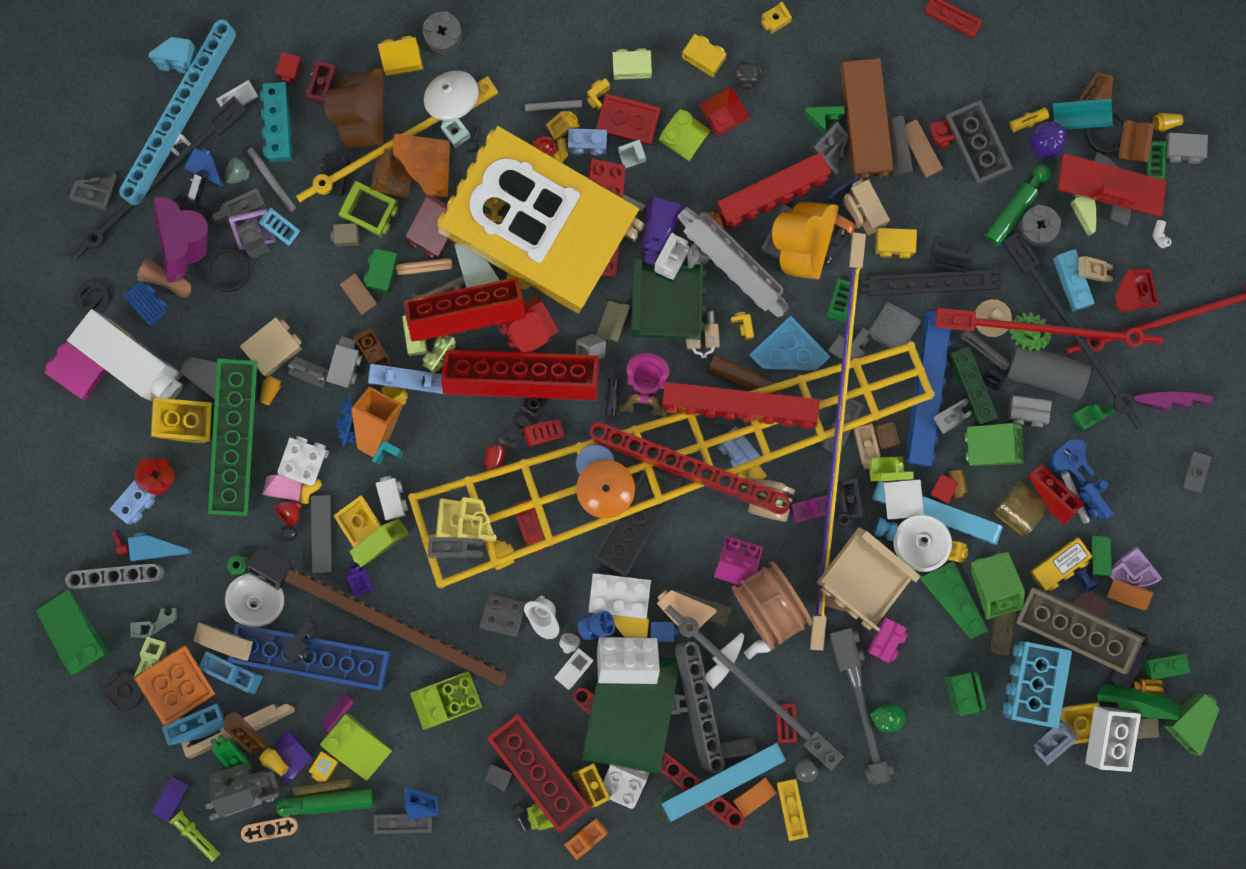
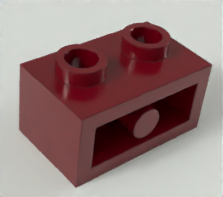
M316 61V65L313 66L311 71V82L306 88V97L309 102L324 106L326 93L334 88L338 70L335 65Z

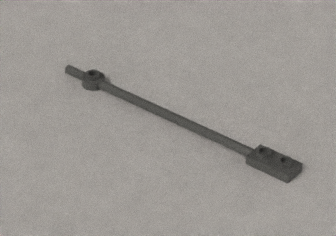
M671 605L665 608V611L679 623L678 629L683 636L694 637L805 739L802 745L830 771L844 758L816 730L810 734L698 631L699 625L695 619L691 617L684 618ZM688 624L692 625V630L690 631L686 630V625Z

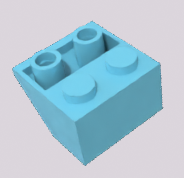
M171 37L152 50L148 57L160 70L170 71V69H177V72L186 74L198 50L191 40Z

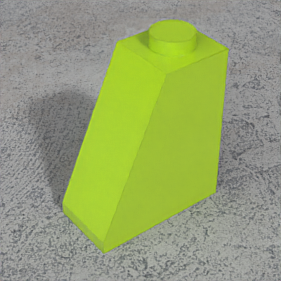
M397 518L378 528L349 552L353 560L362 567L410 533L400 519Z

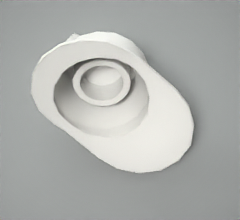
M539 596L535 601L526 603L524 612L536 633L546 639L556 638L560 628L555 618V605L548 599H545L544 596Z

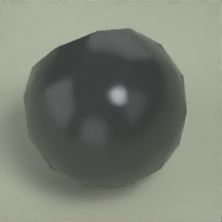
M809 758L798 761L795 766L797 779L810 783L818 777L819 771Z

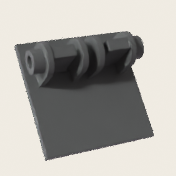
M489 594L479 628L517 637L526 602Z

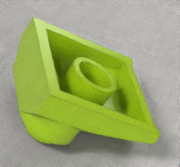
M680 108L662 132L659 141L690 162L704 139L711 133V130L693 118L688 111Z

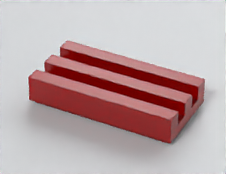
M796 703L779 704L787 713L788 708H791L792 717L796 720ZM776 713L777 743H797V732L793 728V739H789V725L786 721H784L785 739H782L781 717Z

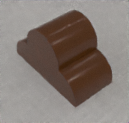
M375 69L343 76L339 87L332 88L326 93L324 106L328 119L332 124L339 127L340 137L349 149L383 145V70Z

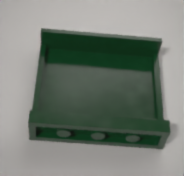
M634 259L631 337L701 339V333H705V322H702V315H705L706 304H702V297H706V286H703V280H706L707 268H703V261H700V266H693V268L681 265L676 277L672 280L656 273L655 266L642 264V259Z

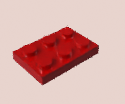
M605 94L596 129L607 130L608 135L631 141L640 140V143L651 145L661 108Z

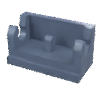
M1061 720L1058 729L1052 728L1034 744L1036 748L1034 751L1048 766L1076 742L1077 734Z

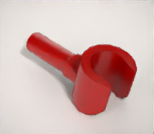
M113 531L112 535L117 545L116 552L121 556L129 555L128 544L122 545L117 531Z

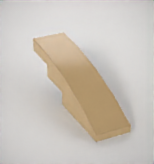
M200 622L194 637V642L246 661H248L253 641L244 639L241 636Z

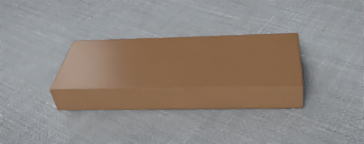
M917 119L906 124L909 149L925 179L942 171L943 168Z

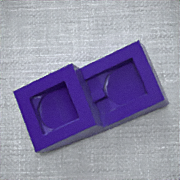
M172 776L158 799L152 814L169 823L189 785Z

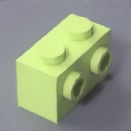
M640 48L631 52L625 49L613 52L614 80L652 78L651 51Z

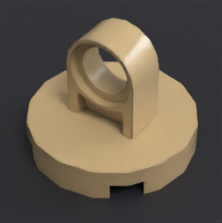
M990 299L984 301L975 310L976 318L1012 321L1010 309L999 300ZM975 326L977 331L986 337L1001 336L1008 330L1004 328Z

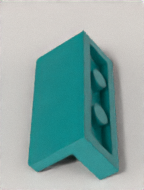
M1112 99L1053 104L1054 123H1060L1064 130L1113 126Z

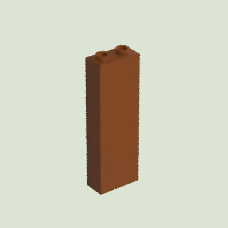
M881 59L843 62L840 66L847 133L849 135L852 177H858L859 180L869 179V176L877 175V178L888 177V174L893 171Z

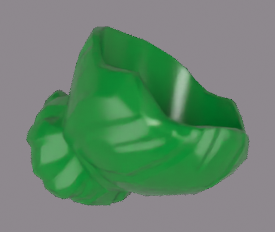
M894 703L879 706L870 714L875 726L880 731L889 733L900 730L906 720L903 709Z

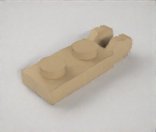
M1087 256L1079 257V276L1102 282L1113 281V277L1107 275V271L1113 270V265Z

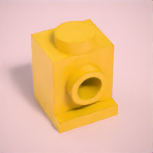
M780 2L779 5L762 15L761 23L766 31L769 30L772 34L791 23L792 16L783 2ZM778 15L779 19L774 20L772 16Z

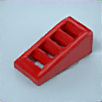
M559 419L523 428L528 446L556 441L565 436Z

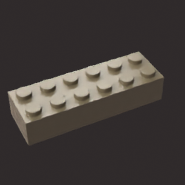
M1037 587L1031 589L1016 622L1123 674L1129 673L1145 638Z

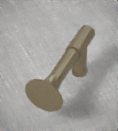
M461 276L427 293L417 295L412 292V295L415 299L449 292L453 289L458 290L461 289L460 286L465 284V281Z

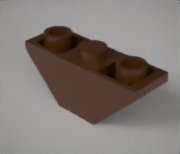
M370 327L353 336L370 364L394 367L381 342Z

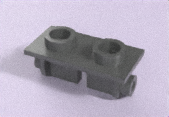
M296 356L288 366L290 368L289 375L320 388L324 387L329 370Z

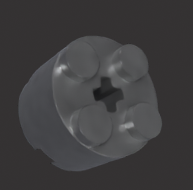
M446 11L437 12L429 16L423 23L424 39L431 51L447 55L458 49L462 41V31L458 20L452 14Z
M1037 205L1029 209L1021 217L1018 224L1019 232L1028 245L1034 247L1044 246L1058 235L1061 219L1052 208ZM1038 223L1041 224V229L1037 228Z

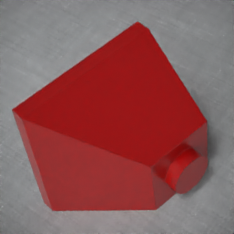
M732 86L699 104L701 111L717 137L750 119Z
M1151 269L1127 271L1116 292V305L1119 308V312H1131L1159 306Z

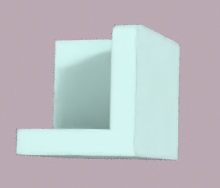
M640 140L618 147V154L622 164L625 165V169L646 162V156Z

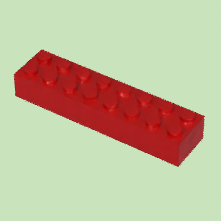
M446 350L441 376L443 394L597 400L599 356Z

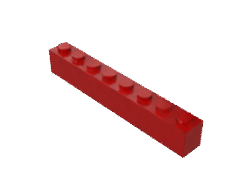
M665 382L662 402L663 410H666L668 413H677L679 411L691 416L705 414L704 416L709 418L723 416L727 420L741 418L746 422L758 420L764 424H774L776 422L788 427L801 425L802 428L806 429L817 427L820 399Z

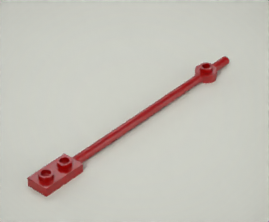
M1246 286L1244 287L1245 293L1131 328H1138L1144 332L1245 301ZM1125 329V330H1122V331H1118V332L1125 333V331L1128 330V329ZM1085 338L1094 353L1102 350L1105 343L1115 341V339ZM1091 340L1096 341L1095 347L1091 346ZM1079 344L1065 348L1067 355L1082 351Z
M936 308L935 328L974 331L975 326L1124 340V343L1129 347H1138L1143 342L1163 343L1162 336L1144 335L1142 330L1138 328H1130L1125 333L982 319L976 318V312ZM1131 334L1135 336L1134 341L1130 339Z

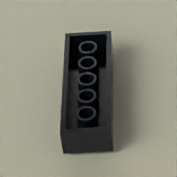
M655 466L652 467L662 494L679 488L684 480L681 476ZM645 470L635 485V494L630 506L654 498ZM672 499L615 520L593 558L627 577Z

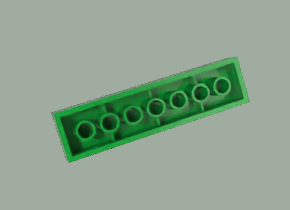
M217 359L208 514L248 516L258 361Z

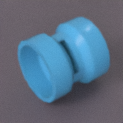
M879 517L874 530V536H883L886 540L893 541L898 523H890L886 519Z

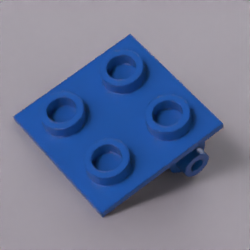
M347 394L346 401L342 402V414L336 421V428L339 430L338 438H341L342 446H345V442L356 443L352 416L353 406L350 394Z

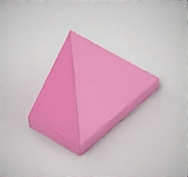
M280 475L266 476L262 495L299 501L303 483Z

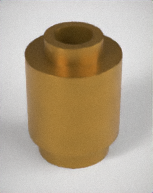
M962 470L947 472L948 478L958 482L952 497H964V493H967L965 474H963Z

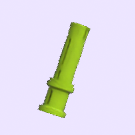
M181 810L169 823L173 824L181 832V836H187L213 862L221 853L195 828V823L190 822ZM179 820H181L185 824V827L179 822ZM197 838L209 849V851L197 840Z

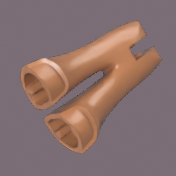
M146 257L137 273L138 281L165 287L182 298H186L191 294V285L187 280L181 278L178 281L168 283L165 270L159 264Z

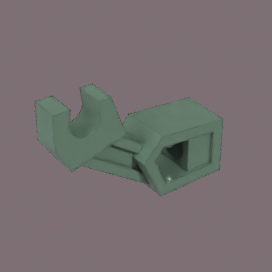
M161 608L158 620L155 623L152 621L131 623V637L152 638L154 634L170 623L174 624L177 619V608H171L172 614L170 616L166 614V608ZM143 625L151 627L148 634L143 635Z

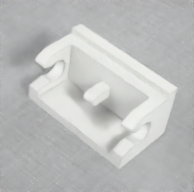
M671 233L655 263V272L674 280L690 249L687 246L689 242Z

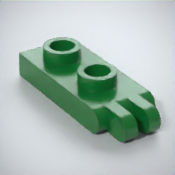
M221 734L218 736L219 742L215 738L211 740L213 745L211 747L212 751L227 769L244 763H248L250 769H252L251 763L230 738L225 739Z

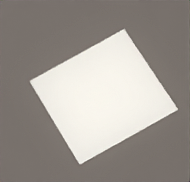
M920 480L884 483L888 519L924 515Z

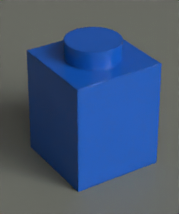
M651 622V638H657V642H674V637H678V626H674V622Z

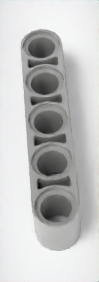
M158 564L80 570L68 573L65 582L68 587L74 589L154 582L162 579L164 570ZM153 567L157 569V575L154 578L150 576V570ZM133 569L138 571V577L135 580L130 575ZM114 571H117L119 578L114 582L111 575ZM95 573L100 577L97 583H94L92 580V576ZM75 575H78L80 577V582L78 585H75L73 583V578Z

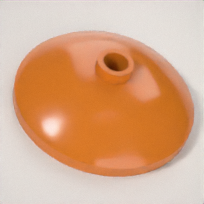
M599 460L591 463L582 471L577 481L576 492L584 510L595 517L606 519L616 517L629 508L634 498L635 484L632 475L622 464L612 460ZM608 485L610 487V490L608 492H604L602 490V486Z

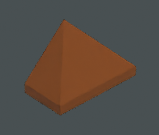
M1097 72L1078 101L1111 99L1112 75Z

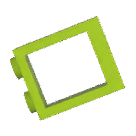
M355 181L338 215L340 218L352 224L356 223L358 227L382 238L383 234L388 233L391 226L389 222L392 217L395 218L399 207H397L398 203L396 200ZM362 192L389 204L377 228L351 216Z

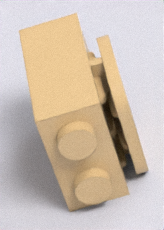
M869 179L864 182L859 180L852 184L853 187L850 188V192L844 196L842 201L849 217L857 226L856 228L859 229L863 225L868 236L875 233L878 228H885L890 219Z

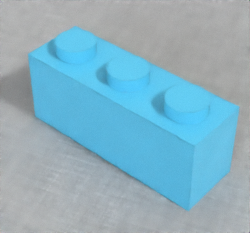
M1076 249L1054 257L1053 261L1071 312L1093 305L1094 300L1087 280L1079 276V257Z

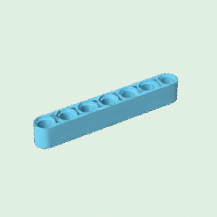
M878 481L872 499L877 502L881 501L880 503L886 505L885 482ZM922 496L924 515L937 518L948 528L951 527L958 532L966 535L970 534L972 537L997 545L1003 526Z
M776 743L661 805L670 822L783 763L786 759Z

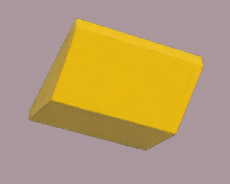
M362 495L333 515L353 548L381 527V524Z
M1098 702L1062 707L1060 721L1063 720L1077 734V740L1074 744L1089 742L1094 708L1099 706Z

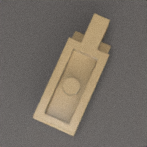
M872 423L853 429L861 463L864 469L869 470V474L870 458H881Z

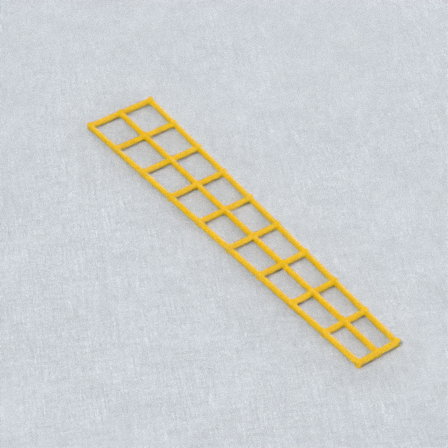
M910 341L907 344L861 358H854L850 361L849 369L854 368L861 387L848 391L846 400L864 394L871 414L843 424V432L933 399L934 391L931 388L914 342ZM909 351L915 366L914 369L871 384L867 383L861 365ZM842 363L749 392L769 394L799 385L803 398H811L806 382L841 372ZM917 375L919 376L925 393L878 411L871 391ZM839 395L821 400L819 409L838 403ZM685 412L621 430L642 438L641 432L688 418L697 444L676 450V452L688 455L700 451L704 463L712 466L713 463L707 448L755 432L763 455L725 470L732 474H737L760 464L770 462L773 459L824 441L835 435V428L824 431L818 416L817 427H815L817 435L770 452L762 429L778 424L776 422L774 424H764L762 421L755 420L751 422L752 425L704 441L696 417L687 415ZM615 437V438H613L612 441L618 440V439H621V438H620V437ZM591 439L526 460L522 459L519 462L470 477L467 476L434 488L411 493L408 498L428 557L429 537H436V533L429 536L418 500L466 486L470 498L478 499L473 483L522 469L532 500L488 515L490 523L535 508L545 540L501 557H497L492 541L485 542L490 561L444 579L442 578L437 559L428 557L436 585L441 589L540 549L553 546L571 537L607 525L615 520L654 505L662 504L667 500L704 487V485L693 482L662 494L652 465L642 462L627 467L630 474L645 470L654 498L630 506L625 512L616 517L599 518L552 536L542 505L577 493V485L539 498L529 466L575 452L579 455L581 450L587 446L598 445ZM668 458L666 462L674 460V458ZM708 472L709 476L705 477V479H710L713 476L712 473Z

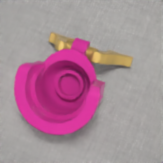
M650 353L638 354L632 357L627 364L628 384L632 385L634 390L641 393V395H631L625 404L619 405V411L632 413V404L645 403L654 407L652 416L666 417V411L660 407L658 399L648 395L655 394L659 389H664L665 381L669 375L667 362L660 356Z

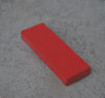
M930 0L923 12L971 38L975 37L982 23V20L943 0Z

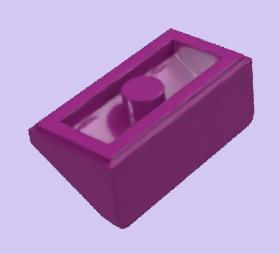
M344 693L322 720L321 724L327 732H331L354 705L355 700L348 694Z

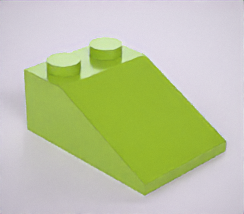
M349 713L344 715L320 744L331 755L366 781L392 752L390 748Z

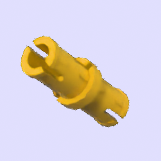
M1044 107L1033 113H1025L1023 117L1010 121L1009 126L1013 133L1026 127H1033L1035 123L1049 119L1048 111Z

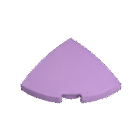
M1137 546L1127 552L1112 566V575L1110 576L1113 580L1115 578L1121 579V581L1124 580L1138 584L1139 587L1149 586L1162 580V577Z

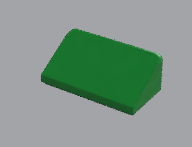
M1092 536L1093 574L1096 576H1111L1110 538Z

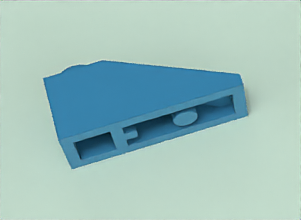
M145 532L133 534L134 537L128 538L130 561L192 554L191 549L145 535Z
M216 703L162 727L167 744L174 745L210 737L221 732L220 729L224 728L225 716Z

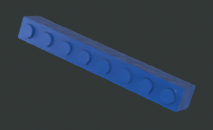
M929 311L924 315L919 358L934 391V397L931 400H926L912 406L904 464L930 467L935 461L936 454L933 451L934 444L936 445L938 441V433H936L938 425L933 417L939 414V408L943 404V395L941 393L946 383L944 371L948 367L949 360L946 357L947 350L951 346L949 335L953 330L935 328L936 312ZM918 375L915 380L913 397L925 393Z

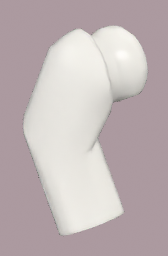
M1157 220L1153 238L1159 247H1169L1171 239L1163 233L1166 222Z
M757 640L744 651V654L747 658L751 659L757 653H767L771 650L764 640Z

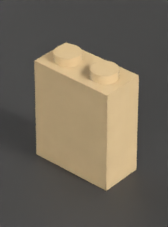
M276 317L240 346L251 361H258L257 368L265 377L270 376L302 350L300 346L301 340L295 334L291 335L288 332L290 327L283 319L279 321Z

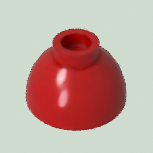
M285 501L275 506L276 514L285 524L294 526L297 523L299 510L301 509L297 501Z

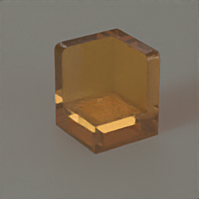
M894 422L874 427L875 435L878 436L882 449L900 444Z

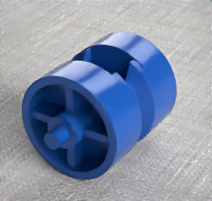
M606 610L584 615L578 621V631L581 637L587 641L609 636L615 630L614 618Z

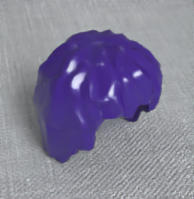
M1052 121L1042 123L1034 130L1029 144L1038 157L1043 159L1055 157L1065 147L1064 145L1067 141L1066 131L1063 126L1061 127L1060 123Z

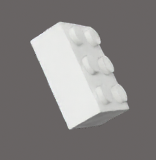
M593 574L589 612L596 613L606 610L611 615L646 619L651 580Z
M599 637L597 646L598 683L657 684L660 671L657 638Z
M1095 706L1085 764L1102 770L1131 772L1141 714L1131 710Z

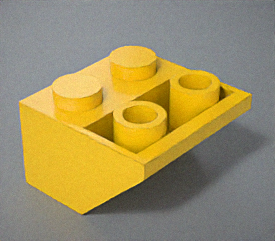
M405 36L397 41L388 39L378 44L386 76L423 69L416 37Z

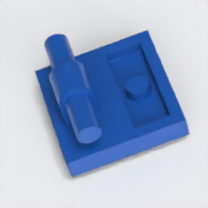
M1097 480L1092 484H1083L1076 489L1081 501L1090 508L1088 510L1090 515L1098 520L1108 519L1113 515V512L1099 495L1108 487V483L1104 480Z

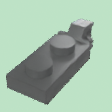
M255 188L223 203V206L220 207L221 211L212 214L217 224L224 221L230 223L229 217L260 210L266 207V204L258 188Z

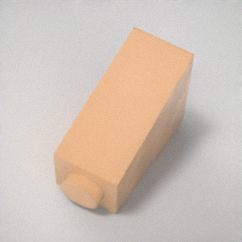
M665 590L658 597L660 601L657 604L677 626L679 623L665 611L668 605H671L684 618L691 617L695 619L699 628L717 612L715 608L673 590L669 593ZM686 625V630H692V625Z

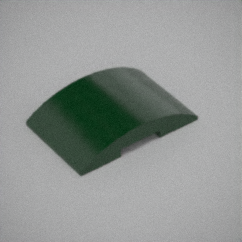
M658 656L660 671L657 684L598 683L597 679L582 760L660 774L679 670L677 659Z

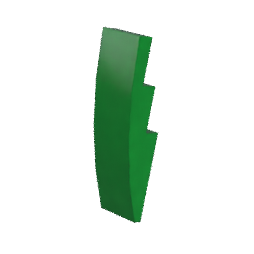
M1100 684L1098 701L1117 702L1118 709L1137 710L1141 714L1140 717L1179 720L1181 705L1142 690Z

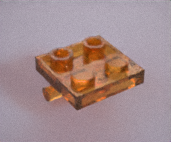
M384 149L383 156L380 155L376 158L370 190L408 198L412 177L400 160L391 158L390 149Z

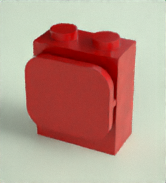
M538 295L523 302L526 318L501 323L498 326L503 336L508 335L509 340L507 343L512 351L516 349L517 352L530 353L547 343L549 337L559 331Z

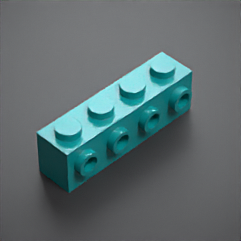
M285 82L263 84V90H260V99L264 101V108L261 109L262 120H265V127H262L263 139L266 138V146H263L264 157H267L269 162L292 161L288 86Z

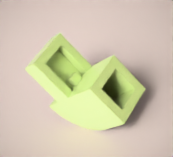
M150 637L146 638L140 652L141 661L135 676L166 657V642Z

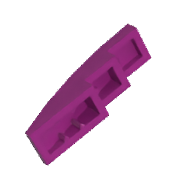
M1172 391L1134 396L1133 399L1135 404L1167 411L1171 409L1172 405L1183 408L1191 407L1192 402L1209 405L1212 404L1213 396Z

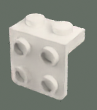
M299 436L296 439L289 438L278 474L313 486L323 459L328 457L329 451L325 450V445L316 442L314 446L307 444L308 440Z
M610 765L603 781L610 800L633 809L644 788L649 772Z

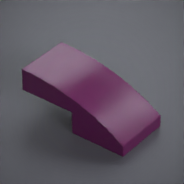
M828 495L789 505L793 523L825 516L827 513Z

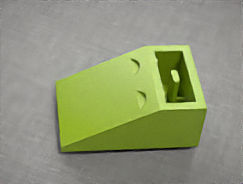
M469 671L410 693L423 730L482 708Z

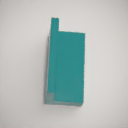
M383 440L372 461L380 465L387 452L401 459L404 452Z

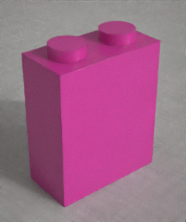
M63 343L58 348V354L54 360L51 359L47 363L44 373L79 398L87 400L107 373V370L71 343Z

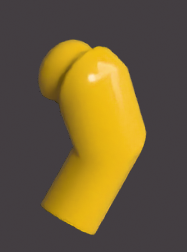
M565 138L557 140L558 150L554 155L550 156L561 163L568 157Z

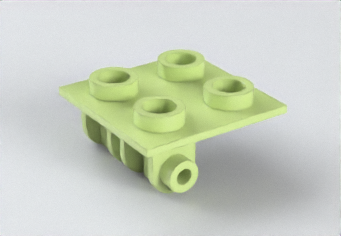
M448 335L438 337L434 342L435 347L433 350L429 351L423 358L424 363L422 366L428 368L433 373L439 372L443 366V363L439 360L444 361L442 356L445 355L446 350H454L456 347L454 338Z

